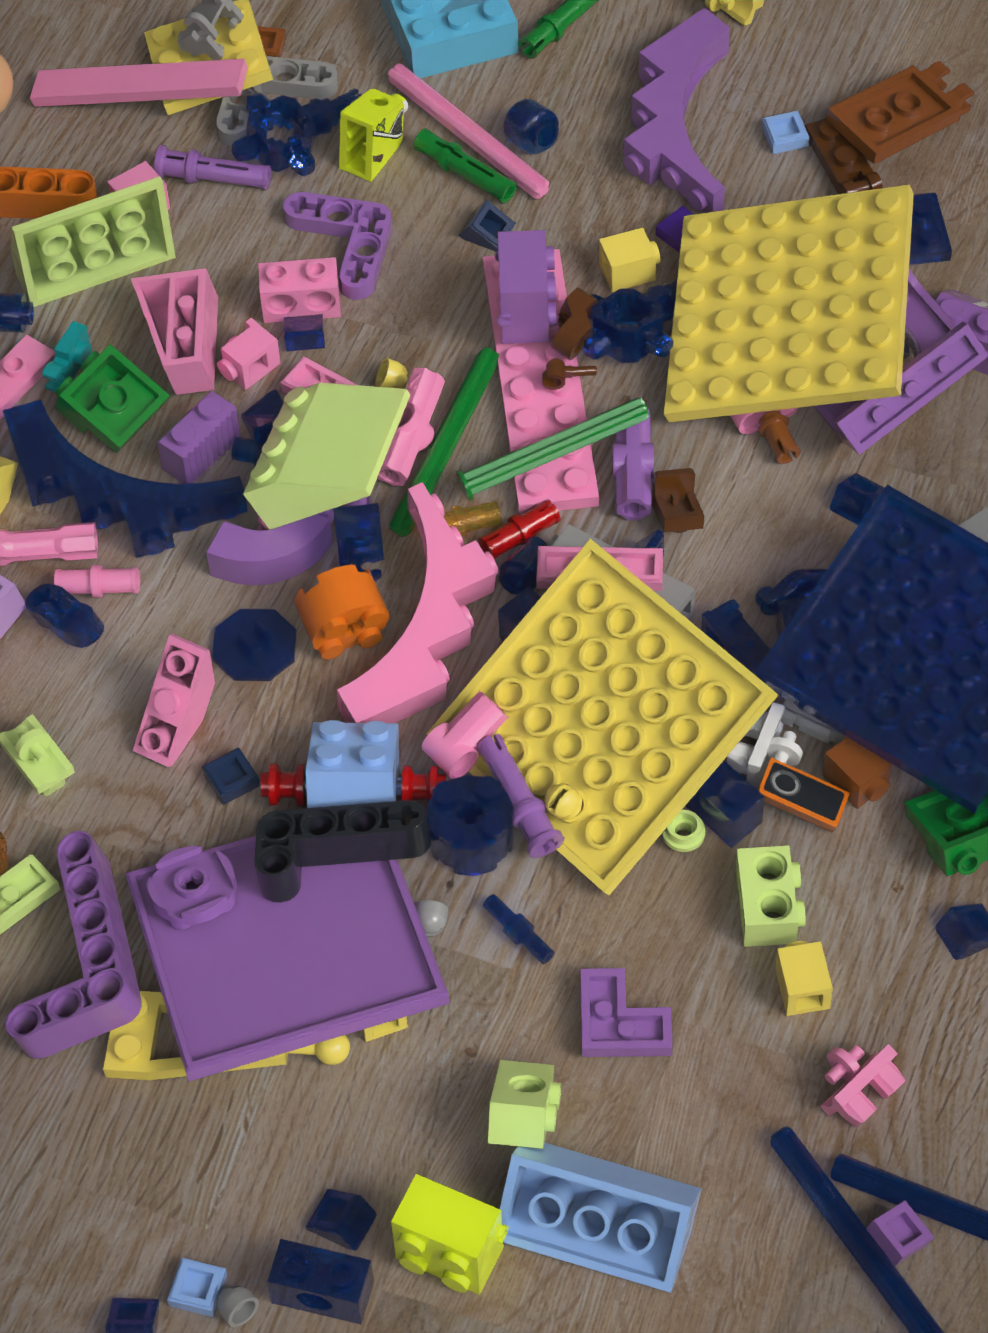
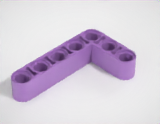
M85 831L69 833L60 841L57 847V858L84 978L17 1005L9 1012L5 1020L7 1033L26 1055L34 1059L48 1057L126 1025L136 1018L142 1007V1000L110 862L91 835Z

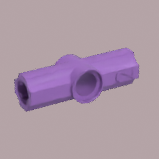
M648 409L649 418L617 432L616 443H613V479H616L615 504L617 515L625 517L626 520H641L644 516L651 514V479H654V445L650 443V409Z

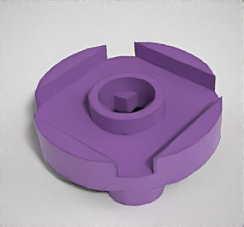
M187 846L169 852L156 863L157 871L152 875V879L149 876L147 882L150 901L157 914L169 920L173 928L183 930L192 925L208 922L222 913L229 912L235 906L236 877L232 863L223 853L214 850V855L209 852H202L201 846ZM189 881H194L196 885L201 884L196 889L186 890V883Z

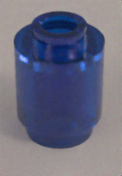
M0 293V332L24 333L27 325L33 324V302H27L25 294Z

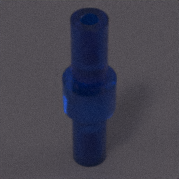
M495 894L490 895L484 901L483 908L504 927L503 933L514 944H522L542 964H546L552 959L555 951L533 931L534 925L521 913L515 914Z

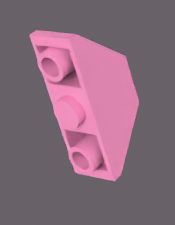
M175 634L168 636L134 744V752L164 766H173L203 722L215 685L209 649Z

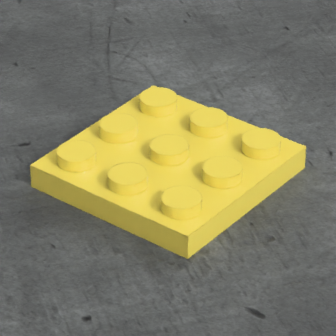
M237 0L234 1V4L243 13V20L237 24L235 29H230L227 26L228 18H218L214 25L218 36L214 41L224 47V55L221 60L245 59L248 66L242 89L245 90L274 79L250 1ZM185 18L144 32L152 64L211 61L212 59L206 54L192 56L191 53H185L180 49L178 35L188 27L184 23ZM221 97L162 101L167 114L171 115Z

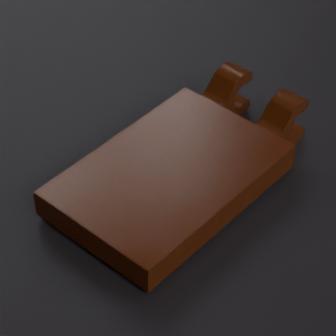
M941 61L933 63L923 71H919L912 65L827 108L826 120L868 160L876 164L959 121L961 115L971 110V105L965 100L974 96L975 92L968 85L962 83L953 90L944 93L943 90L947 87V84L941 78L949 74L950 69Z

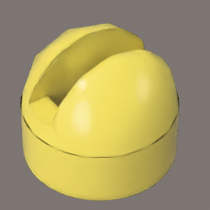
M385 358L377 371L375 386L402 389L406 386L408 380L405 366L398 361Z
M568 784L552 786L544 798L547 811L559 820L573 819L578 815L582 807L580 793ZM563 791H567V792L564 793V795L559 799V801H558V803H557V805H556V808L554 809V804L556 803V801L558 800V798L560 797V795L562 794V792H563Z

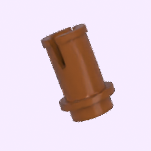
M771 411L763 415L759 420L760 426L758 431L762 437L767 438L776 456V461L779 464L792 462L793 460L788 452H792L794 458H797L801 450L787 427L789 425L787 416L781 415L779 411Z

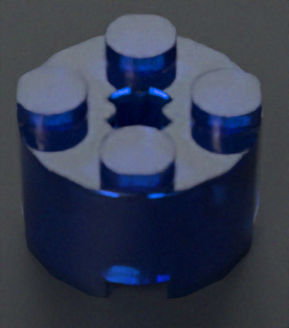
M461 776L439 782L432 791L426 817L432 841L430 849L437 862L440 860L444 865L454 868V873L458 875L478 876L492 872L497 868V863L506 857L508 851L511 853L513 849V806L508 793L502 789L501 783L492 776Z

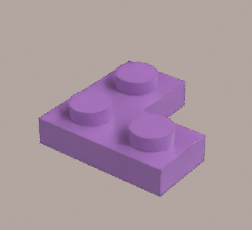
M625 968L580 969L582 1057L672 1056L671 1007L626 1008Z

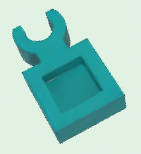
M72 321L54 348L55 358L45 366L42 372V377L49 379L45 385L46 390L56 392L65 379L69 376L74 378L83 362L92 353L93 348L86 325Z

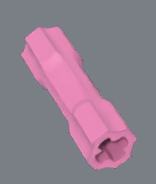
M95 522L64 524L58 528L24 531L0 529V566L14 561L61 558L68 561L98 558V536Z

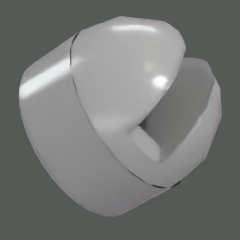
M433 900L416 902L414 905L426 937H433L441 933L447 924L449 908L445 904Z
M233 1285L231 1288L223 1289L217 1298V1309L231 1327H239L247 1323L255 1315L259 1307L258 1299L250 1290L242 1285Z

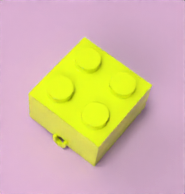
M415 1174L391 1221L396 1259L399 1260V1263L405 1269L420 1275L425 1272L441 1278V1281L454 1291L466 1293L469 1290L478 1295L481 1294L504 1248L503 1242L509 1226L505 1224L502 1226V1213L500 1209L418 1174Z

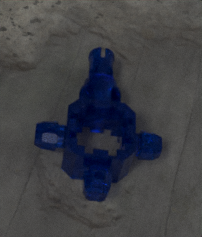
M354 88L334 100L314 98L308 104L301 106L296 98L282 95L269 100L264 94L258 91L253 92L246 97V109L249 113L246 135L234 141L231 152L237 161H248L257 158L262 165H271V171L279 172L291 167L301 176L309 175L315 170V158L311 154L315 137L320 134L330 133L332 127L338 125L341 111L362 96V94H358L359 90ZM275 124L279 128L285 126L287 130L294 128L293 136L288 137L287 143H284L281 139L275 141L273 137L267 139V132L273 130V125Z
M677 278L671 284L652 285L644 294L634 288L618 289L606 298L591 294L598 302L592 307L590 319L593 320V334L584 342L585 355L593 360L609 355L621 363H636L649 353L658 357L669 355L673 347V339L663 332V322L674 317Z

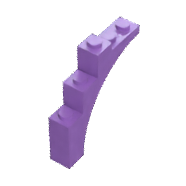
M706 8L701 9L639 52V78L645 86L632 95L631 121L638 130L624 139L623 159L624 165L630 174L638 176L649 186L661 178L668 188L675 189L688 200L695 210L702 211L703 213L724 210L725 187L710 174L692 148L686 132L684 115L688 102L701 79L718 61L729 53L730 27Z

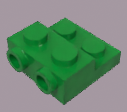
M109 344L100 354L95 350L87 357L80 367L83 372L75 380L69 376L63 381L55 392L58 399L54 408L81 432L85 433L89 429L114 452L118 453L166 404L170 395L115 347Z
M981 772L904 802L907 818L926 840L927 853L947 877L958 872L962 875L972 874L979 868L981 863L988 861V779Z

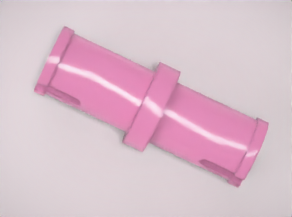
M92 565L91 569L81 570L56 569L54 574L55 593L57 596L92 594L93 598H102L104 593L138 594L140 591V571L138 567L103 569L102 565Z

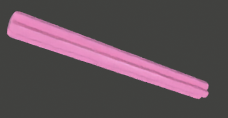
M397 63L394 68H390L388 80L391 84L509 179L515 181L534 199H541L543 195L548 193L549 181L407 67Z

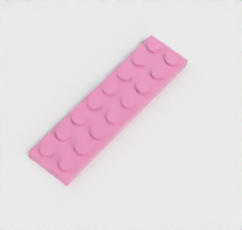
M554 249L555 270H547V272L554 271L556 282V301L548 302H556L557 326H549V342L502 344L501 326L497 324V317L501 315L499 262L495 259V256L483 257L495 352L499 353L498 373L510 453L587 420L580 376L565 378V385L557 390L546 389L542 383V373L546 370V364L551 359L558 358L564 361L565 366L578 367L577 356L573 360H568L551 348L552 341L560 329L558 324L560 309L567 298L559 249ZM591 444L513 477L519 515L528 512L547 499L556 506L558 511L599 506V493Z

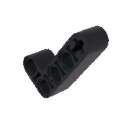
M404 800L279 810L267 813L258 821L254 863L265 898L272 902L282 903L291 900L298 894L301 887L302 867L416 858L428 851L432 841L424 807L415 801Z

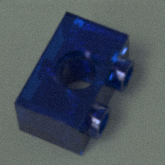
M280 1239L267 1284L272 1304L362 1325L374 1285L372 1263L369 1259Z

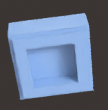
M798 111L762 118V129L772 154L809 147V135Z
M181 1258L167 1299L168 1305L214 1317L217 1308V1298L223 1290L227 1278L226 1268Z

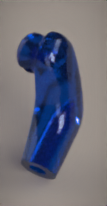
M825 568L797 569L784 577L774 588L771 586L761 587L755 595V602L760 606L763 614L769 616L779 614L804 597L831 588L833 585V575Z

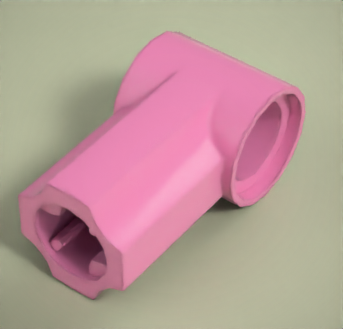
M479 691L450 723L446 722L438 725L426 736L422 744V750L450 779H458L475 765L479 756L477 750L479 742L493 735L509 717L483 692Z

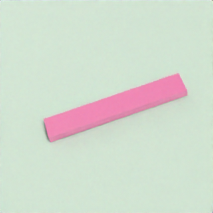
M245 59L38 70L30 100L34 107L241 96L248 66Z

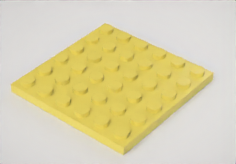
M910 185L684 216L664 415L668 422L901 396L914 197Z
M590 538L426 734L428 735L435 727L442 723H450L479 691L483 692L509 717L494 732L492 737L494 742H496L494 735L500 734L509 753L516 762L534 797L540 798V800L545 802L544 798L547 791L552 786L558 784H568L580 793L582 807L578 815L573 819L559 820L548 811L546 813L554 829L560 830L564 836V842L556 850L598 888L610 895L778 697V694ZM479 753L475 765L469 772L510 808L489 767ZM563 791V792H562V794L560 795V797L558 798V800H557L556 803L554 804V809L556 808V805H557L559 799H560V798L564 795V793H566L567 791Z

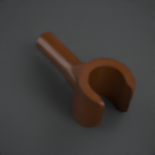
M554 358L546 364V370L542 373V383L546 389L557 390L565 385V378L595 376L597 368L596 366H565L564 361Z

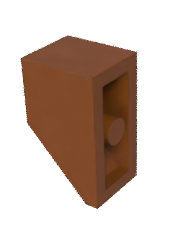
M887 707L825 752L823 776L832 785L850 792L848 801L856 809L869 800L871 802L877 801L890 787L895 711L890 707Z

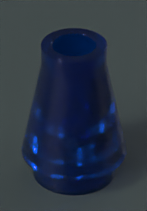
M535 536L529 537L514 554L502 563L499 581L506 591L522 596L536 588L538 546H547L543 539Z

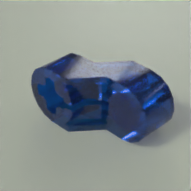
M49 583L43 584L30 592L26 598V609L40 626L50 629L69 645L79 648L90 646L104 632V624L93 608L88 604L78 601L63 587Z

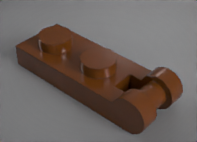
M826 118L805 125L809 135V144L838 194L883 188L879 174L873 172L865 156L837 131Z

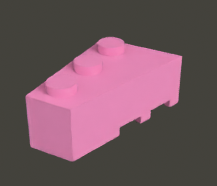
M207 269L131 278L161 363L175 394L214 390L218 295Z

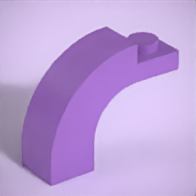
M337 507L272 530H251L223 521L206 552L210 576L237 584L265 585L281 582L301 574L316 564L332 545L331 522L335 517Z

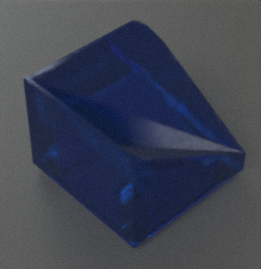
M277 389L267 393L241 414V418L256 447L266 443L273 428V422L278 417L284 402Z

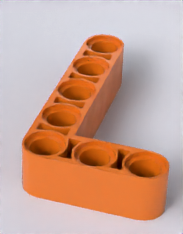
M0 166L1 218L36 219L98 198L94 177L84 170Z

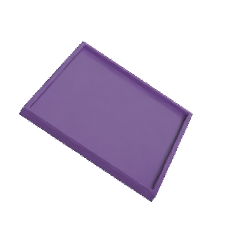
M256 836L207 849L202 852H209L215 855L214 850L219 851L232 863L237 882L235 892L236 903L229 912L222 913L208 922L192 925L183 930L173 928L169 920L158 915L151 904L147 882L149 876L152 879V875L157 871L155 865L125 873L188 1082L450 1004L448 991L397 860L302 867L301 887L298 894L289 901L277 903L267 900L262 893L254 863ZM189 881L186 883V890L196 889L201 884L196 885L194 881Z

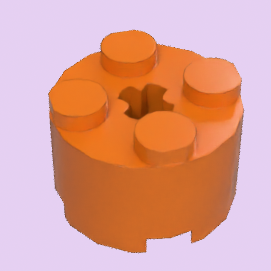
M356 565L335 567L317 575L319 583L307 593L303 588L298 591L294 599L295 607L313 648L319 651L321 658L327 660L334 659L340 656L347 648L358 644L361 648H371L382 641L383 635L381 631L386 627L390 619L389 611L369 569H366L364 572H358Z

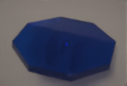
M239 609L215 627L212 660L234 681H271L295 662L297 629L275 609Z

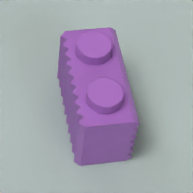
M209 391L156 442L159 445L157 448L159 449L158 453L160 454L159 458L161 459L162 469L186 486H193V481H199L198 476H204V471H209V466L215 465L214 461L220 460V456L225 455V451L230 450L231 445H236V440H241L236 406L215 392Z

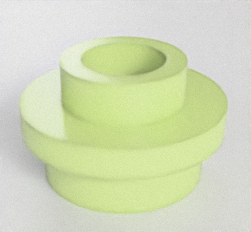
M681 810L663 831L662 837L671 849L679 852H689L697 849L705 839V825L696 813L690 810ZM681 830H686L691 834L687 836H681L676 833Z

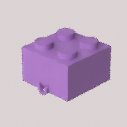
M545 230L498 232V251L495 252V259L499 262L501 315L497 317V324L501 326L502 344L549 342V326H557L556 302H548L556 301L554 271L547 272V270H555L554 246H546Z

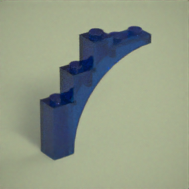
M41 399L2 410L32 507L44 503H54L59 499L72 496L81 523L95 522L96 529H104L112 524L123 521L136 558L156 555L164 550L175 547L174 533L191 531L201 525L218 520L232 519L239 514L248 512L246 498L243 495L245 490L240 476L219 481L188 484L162 483L134 478L98 464L69 443L48 416Z

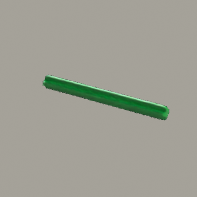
M485 347L478 352L408 488L423 482L429 494H432L498 366L499 353L494 352L492 348ZM408 489L389 523L390 530L397 533L400 537H406L412 533L415 527V523L407 509Z

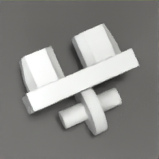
M773 702L769 712L765 711L745 734V736L757 739L755 746L739 741L727 756V767L746 774V786L757 789L771 757L790 766L799 764L803 752L800 746L795 743L796 734L791 731H785L783 738L780 737L783 730V723L780 720L785 710L784 705Z

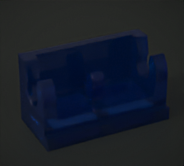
M379 503L333 508L340 566L356 565L358 572H364L365 570L361 568L364 563H375L384 560ZM373 569L370 571L374 581L382 577L381 570Z
M729 600L712 611L708 610L702 613L701 631L766 685L787 673L788 666L782 661L785 657L780 651L772 652L743 618V614L738 609L740 605L736 600Z

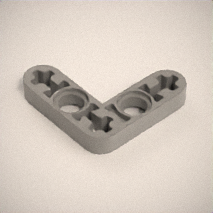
M267 56L274 80L242 90L241 96H247L251 99L246 104L238 105L232 102L233 99L239 96L222 98L216 122L219 140L224 145L230 147L241 146L249 141L263 93L312 99L332 97L338 90V77L335 67L330 63ZM288 72L295 75L288 81L276 79V76L281 73ZM234 118L239 119V125L235 127V130H232Z

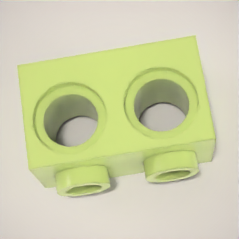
M790 846L737 849L735 871L744 947L783 945L796 942L798 927L806 925L804 900H796L795 888H801V872L799 862H791ZM772 874L777 878L769 880L762 878L761 875ZM768 912H776L782 916L779 918H770L764 914Z

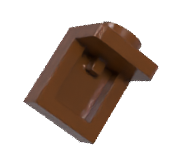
M692 468L662 470L654 473L652 507L663 532L682 533L687 530L703 529L704 513L694 493L695 473Z

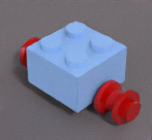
M337 720L313 722L307 764H298L295 772H281L278 763H271L269 772H262L261 797L269 798L270 806H277L281 798H294L298 807H305L307 796V808L391 802L396 801V794L401 795L402 793V801L427 800L430 808H438V800H446L447 775L439 774V769L436 765H431L427 774H414L410 765H403L402 777H399L398 723H384L382 721L342 723Z

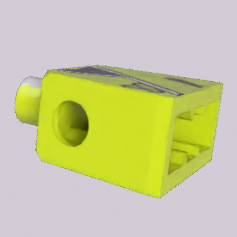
M369 89L341 111L339 169L372 182L402 142L404 113L408 110V103L403 96L396 93L389 95L377 89Z

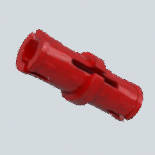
M547 499L528 512L521 515L514 514L507 519L508 523L480 537V547L484 553L490 552L495 560L520 544L525 546L531 543L532 537L561 521L560 514L556 506Z

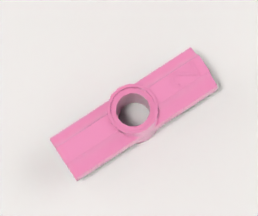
M414 368L413 373L410 375L405 388L410 393V398L377 477L378 480L387 482L392 486H404L417 453L425 449L433 440L434 429L429 422L445 383V380L439 373L432 372L427 368Z

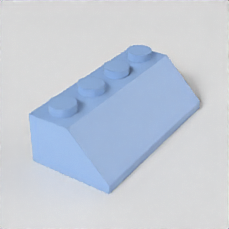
M545 1142L543 1149L518 1146L511 1156L500 1205L502 1226L504 1224L509 1226L503 1243L671 1293L692 1231L702 1188Z

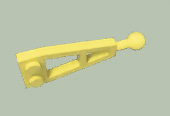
M140 991L142 1007L139 1014L128 1024L110 1031L103 1067L106 1078L158 1080L187 1076L181 1057L154 1060L162 1012L167 1013V1009L161 992ZM343 1035L226 1071L286 1065L288 1053L316 1055L321 1062L327 1065H337L347 1058L350 1051V1042L347 1036Z

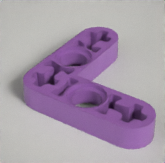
M296 192L289 195L283 202L285 222L290 228L350 238L340 269L341 291L347 298L353 300H361L370 296L375 289L392 233V216L389 208L384 204L307 192ZM334 212H343L348 215L342 221H332L328 218ZM377 220L374 228L375 233L370 232L369 224ZM363 246H371L376 249L375 253L369 256H362L356 253ZM358 269L362 270L363 278H360L358 283H353L357 278Z

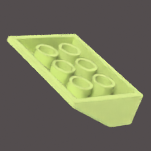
M160 176L12 227L11 254L15 272L31 308L176 258L164 185Z
M317 383L306 388L302 386L294 388L284 397L283 406L278 417L273 422V428L262 447V453L255 468L250 473L249 482L243 493L269 530L371 495L410 398V393L407 389Z

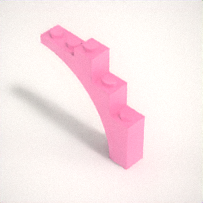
M423 482L408 488L407 509L417 527L422 542L426 562V577L421 599L411 622L389 653L356 680L337 689V708L346 723H367L370 721L397 723L446 700L447 682L450 681V677L444 663L440 659L470 646L471 629L474 627V621L465 605L493 593L495 589L498 567L491 553L488 551L484 553L476 540L464 545L458 529L455 526L449 527L444 519L445 512L440 499L435 493L430 495Z

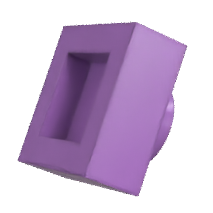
M906 1201L874 1219L866 1228L895 1266L925 1248L934 1239L932 1233Z

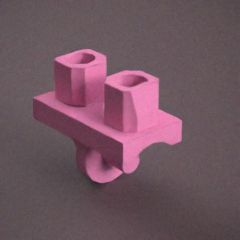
M889 1044L880 1052L876 1051L861 1066L858 1064V1061L865 1053L857 1045L849 1052L842 1048L834 1047L827 1054V1060L832 1068L824 1075L826 1080L832 1085H835L841 1078L846 1080L820 1105L828 1116L838 1112L850 1124L857 1127L865 1122L877 1109L861 1091L868 1083L883 1099H886L906 1081L898 1068L891 1062L897 1055V1052Z

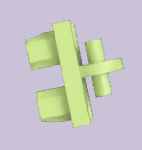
M33 714L16 728L0 733V745L38 795L41 793L44 796L52 794L65 785L67 777L75 773L73 765Z

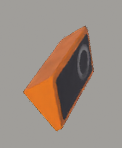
M771 757L754 797L833 832L841 819L850 792Z

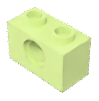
M500 1060L490 1100L488 1144L543 1149L546 1132H555L557 1110L560 1107L561 1083L553 1082L554 1065Z

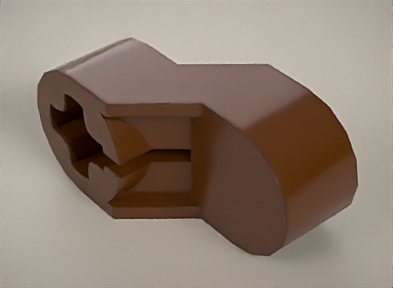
M579 287L568 295L560 309L561 312L558 318L560 329L551 344L552 349L568 360H573L583 350L590 335L589 330L592 327L589 318L598 302L597 299Z

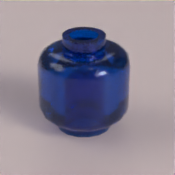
M523 99L515 103L507 112L503 123L504 134L508 141L525 152L539 154L549 149L557 140L559 120L553 111L533 99Z

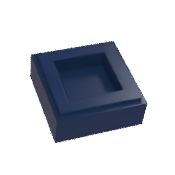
M239 747L202 766L203 775L223 805L261 786L258 775Z

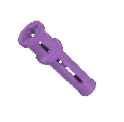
M159 145L155 156L154 170L162 179L164 176L186 179L187 183L191 184L202 179L263 188L265 190H268L270 185L271 165L204 157L198 150L191 149L189 152L168 150L166 145Z
M495 734L494 739L496 742H494L492 735L479 742L477 750L483 757L502 794L512 810L510 821L515 828H520L528 843L526 850L530 857L539 858L546 856L561 846L564 842V836L560 830L554 829L547 817L545 802L540 800V798H535L529 789L502 736Z

